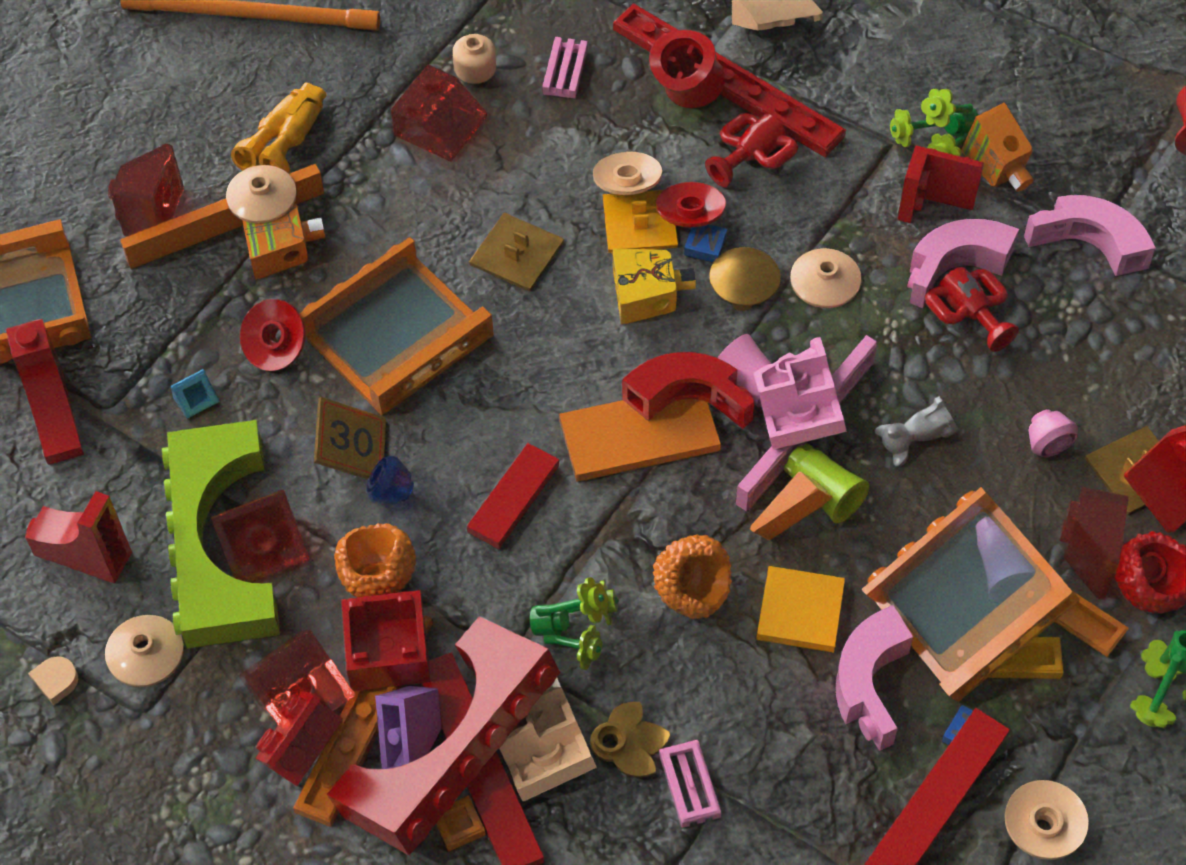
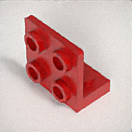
M915 145L905 176L897 220L911 224L914 211L921 212L925 199L973 210L984 163L968 157H960L940 152L936 149Z
M1186 425L1169 431L1124 473V478L1168 533L1175 532L1186 521Z
M301 691L298 697L295 694L289 697L279 713L283 716L275 730L269 728L256 745V749L260 752L255 759L295 786H298L343 720L339 715L321 704L320 697Z

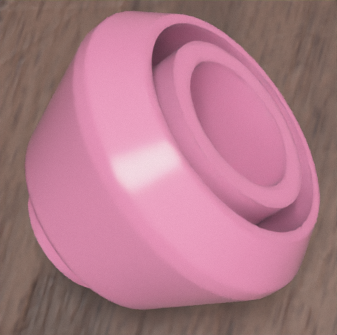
M1043 410L1031 419L1032 424L1029 426L1028 431L1031 450L1036 455L1041 457L1057 455L1069 448L1077 439V424L1059 411Z

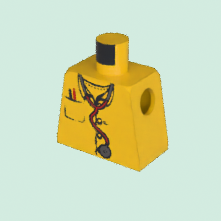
M612 249L613 275L621 324H628L671 313L676 310L677 291L696 289L694 268L673 270L671 253L667 250Z

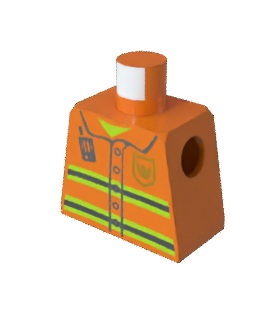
M1002 103L976 116L961 149L963 154L968 158L984 163L982 176L991 186L997 187L1009 180L1017 192L1027 188L1034 181V178L1025 168L1033 150L1007 105Z
M295 203L287 214L275 221L260 224L243 221L255 280L306 263L309 259L305 242L325 238L322 219L316 218L301 222L297 204Z

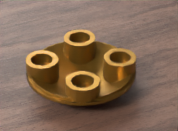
M739 247L730 249L716 258L710 269V284L716 294L723 300L732 303V306L739 311H747L752 305L765 302L775 294L780 286L781 275L777 263L771 256L755 248Z

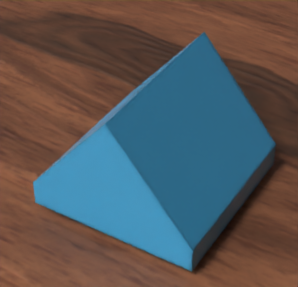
M204 369L171 385L173 398L187 419L220 402Z

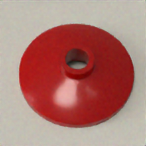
M684 182L664 189L657 197L656 209L658 214L671 224L682 227H700L715 222L724 214L726 200L724 195L713 186L698 182Z
M267 299L254 305L244 317L240 329V343L244 355L255 367L266 371H279L289 367L299 357L305 343L306 331L302 316L293 305L279 299ZM280 330L281 338L277 342L276 333Z

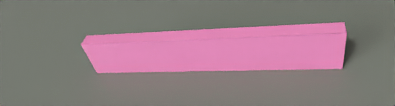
M867 335L832 375L839 404L874 364L877 341ZM807 442L774 450L771 446L737 486L736 505L746 512L750 510L784 470L788 457L799 445H805Z

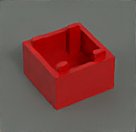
M420 590L341 599L346 671L351 691L431 682L425 615Z

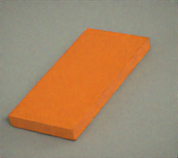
M682 399L672 402L649 421L623 400L559 414V421L576 482L718 452L721 449V443L708 402L698 399Z

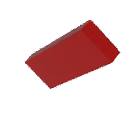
M527 443L468 523L467 532L500 549L558 469L559 459Z

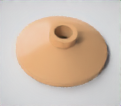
M620 152L601 159L593 169V179L596 185L604 191L619 195H632L650 190L659 183L662 177L660 163L655 158L639 152Z
M270 165L254 166L241 171L231 180L226 192V199L231 212L243 221L257 224L272 222L283 217L293 207L297 196L296 185L292 177L286 171Z
M821 248L806 252L795 261L791 270L790 280L796 295L807 304L819 308H836L847 304L857 295L861 285V272L856 262L847 254L834 249Z
M156 615L136 616L123 622L113 631L106 645L105 659L110 672L120 682L133 687L153 686L166 680L176 671L183 657L184 643L182 636L175 634L174 624L169 620ZM148 641L144 648H136L137 644Z
M1037 780L1026 783L1011 795L1006 805L1005 825L1009 836L1021 850L1033 857L1055 860L1069 856L1082 845L1087 835L1088 814L1083 802L1071 789L1060 783L1049 780ZM1037 821H1047L1050 824L1051 829H1041L1037 825Z

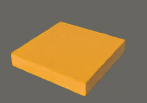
M768 566L756 640L834 653L845 578Z

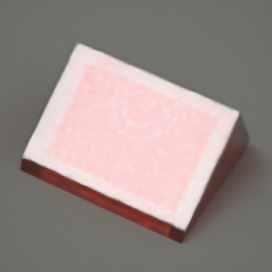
M283 489L211 517L219 544L235 579L253 583L310 560Z

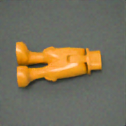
M304 83L300 89L291 91L290 95L286 96L260 121L258 132L255 135L243 139L235 145L231 151V158L234 164L242 171L250 167L259 166L260 164L275 166L290 174L291 170L286 154L289 148L300 145L312 128L323 108L322 102L327 96L325 90L313 84ZM277 138L271 145L266 147L270 140Z

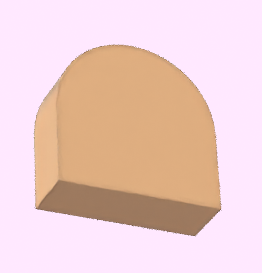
M51 657L28 673L32 681L53 705L70 694L78 683V673L73 663L64 657Z

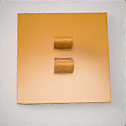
M663 190L645 191L632 195L603 194L608 253H612V249L617 248L649 250L678 248L676 225L665 221L656 209L657 197Z

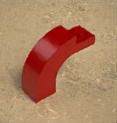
M676 352L657 356L642 363L622 379V400L648 421L672 402L682 399H698L712 404L739 427L744 429L753 421L755 403L748 390L742 386H736L738 369L721 359L701 353Z

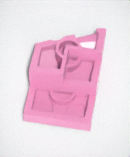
M821 337L811 340L810 348L798 355L788 353L779 358L777 362L766 365L754 372L773 450L847 432Z

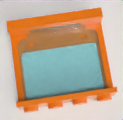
M61 219L0 234V364L13 359L6 333V328L43 319L54 348L75 345L80 341L92 338L69 241Z
M411 237L400 244L392 246L386 254L373 263L363 266L353 277L344 283L337 284L331 292L318 301L308 304L300 313L305 325V339L381 416L494 335L492 314L483 306L473 312L417 258L415 241Z
M982 487L976 492L970 491L962 496L957 502V508L946 517L941 516L934 520L928 526L927 534L917 542H910L898 552V558L887 568L881 567L873 572L867 580L868 584L862 588V591L874 600L881 610L891 605L895 607L913 636L911 646L940 680L941 683L939 685L947 695L957 702L961 701L1080 601L1078 596Z

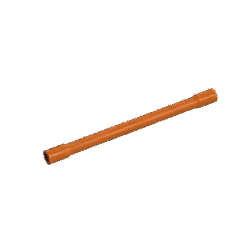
M121 0L122 9L184 12L346 26L351 29L375 31L379 30L381 19L380 11L362 9L343 10L237 0Z

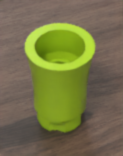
M808 443L803 446L799 445L793 450L784 466V471L791 477H794L801 471L816 480L832 496L821 508L834 523H841L855 513L869 491L868 481L849 472L821 450L814 449Z

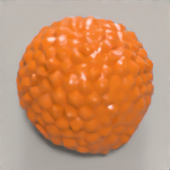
M377 523L376 525L361 526L360 528L353 529L338 541L335 549L334 559L338 578L341 584L345 586L346 591L355 597L398 593L401 589L405 588V585L411 580L412 574L415 571L416 555L408 534L391 524Z
M690 535L678 541H673L671 545L666 546V551H662L657 556L656 562L653 564L654 588L658 591L659 596H661V600L678 614L690 619L708 618L723 605L731 591L730 557L720 542L710 538L708 535Z

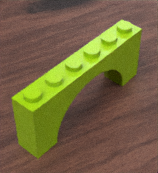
M257 420L167 432L168 447L162 448V458L165 470L170 469V479H164V489L167 502L172 501V511L166 512L168 532L169 534H174L175 544L168 545L171 567H176L177 577L171 578L173 600L179 601V611L173 612L175 634L183 636L187 649L280 635L278 605L272 583L244 582L227 575L212 563L203 548L205 521L209 510L218 496L238 479L265 470L262 438Z

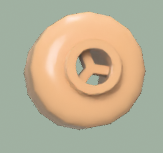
M469 34L456 41L453 47V64L458 78L467 83L479 84L489 80L496 71V51L494 44L489 38L479 34Z

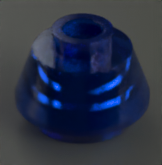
M394 455L383 457L374 467L366 485V493L370 501L392 505L397 504L400 500L406 501L414 487V482L411 481V472L398 457Z

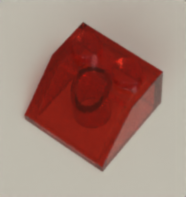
M429 64L391 108L394 136L452 162L487 117V112L457 77Z
M164 144L121 165L116 179L113 178L110 181L108 196L109 199H112L115 208V218L119 221L124 236H130L173 218L184 190L173 146Z
M1082 487L1077 501L1070 500L1066 519L1062 523L1059 541L1066 543L1064 551L1065 560L1095 597L1105 600L1120 561L1129 496Z
M301 630L238 675L260 708L276 727L283 719V716L279 713L292 694L298 697L301 691L313 693L320 697V703L331 711L336 710L355 696V693L311 630Z

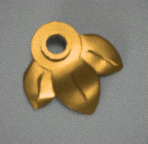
M628 702L614 708L608 722L594 729L590 738V746L597 758L606 762H614L623 774L631 777H648L656 772L651 756L658 753L659 749H663L670 738V732L657 724L642 721L643 711L641 702ZM607 739H613L618 744L614 748H607L603 745V742Z

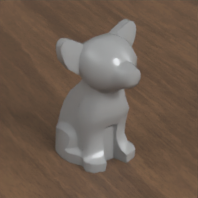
M940 396L934 399V403L930 407L914 414L905 424H885L877 427L875 433L882 437V443L885 448L893 454V463L896 467H901L908 459L911 442L929 441L940 437L947 438L959 432Z

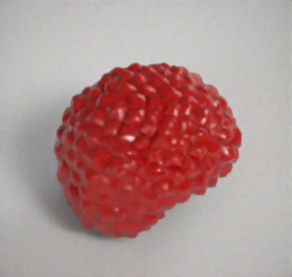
M1151 531L1148 534H1138L1122 546L1115 565V580L1124 597L1139 610L1156 614L1176 611L1183 605H1186V546L1184 544H1180L1169 535L1164 536L1161 532L1155 533Z

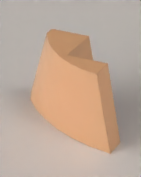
M732 0V24L757 31L794 25L795 18L803 17L815 22L823 20V11L813 0Z
M558 678L533 705L528 715L519 722L506 738L504 744L499 748L523 802L597 768Z

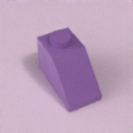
M407 686L376 695L382 769L402 766L428 754L441 730L438 689Z

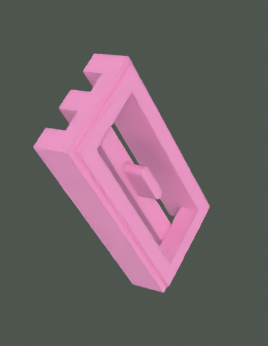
M555 37L542 86L544 95L576 99L588 50V41L581 40L580 44H575V39L568 38L566 43L562 42L561 37ZM562 51L565 53L555 88L552 87L560 52ZM572 53H577L569 89H564Z
M694 740L659 749V756L681 827H688L690 823L696 821L697 824L703 823L705 819L711 817L713 820L721 818V810L699 741ZM687 752H692L709 807L702 809L685 756ZM676 755L693 808L691 812H687L670 758L671 756Z

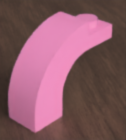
M1085 195L1057 197L1054 210H1042L1029 215L1024 234L1028 247L1064 239H1078L1093 244L1106 256L1115 276L1149 269L1155 251L1154 243L1147 230L1131 213L1107 200Z
M964 219L944 224L928 233L913 251L910 267L911 276L907 285L908 288L912 289L910 304L923 308L926 303L924 297L928 290L934 287L937 279L944 272L954 267L974 266L1002 276L1014 251L1019 229L992 220Z
M893 605L869 616L854 629L842 650L836 678V699L845 724L858 719L863 735L869 741L873 739L879 751L894 744L897 726L878 697L873 686L872 677L884 665L909 654L913 638Z

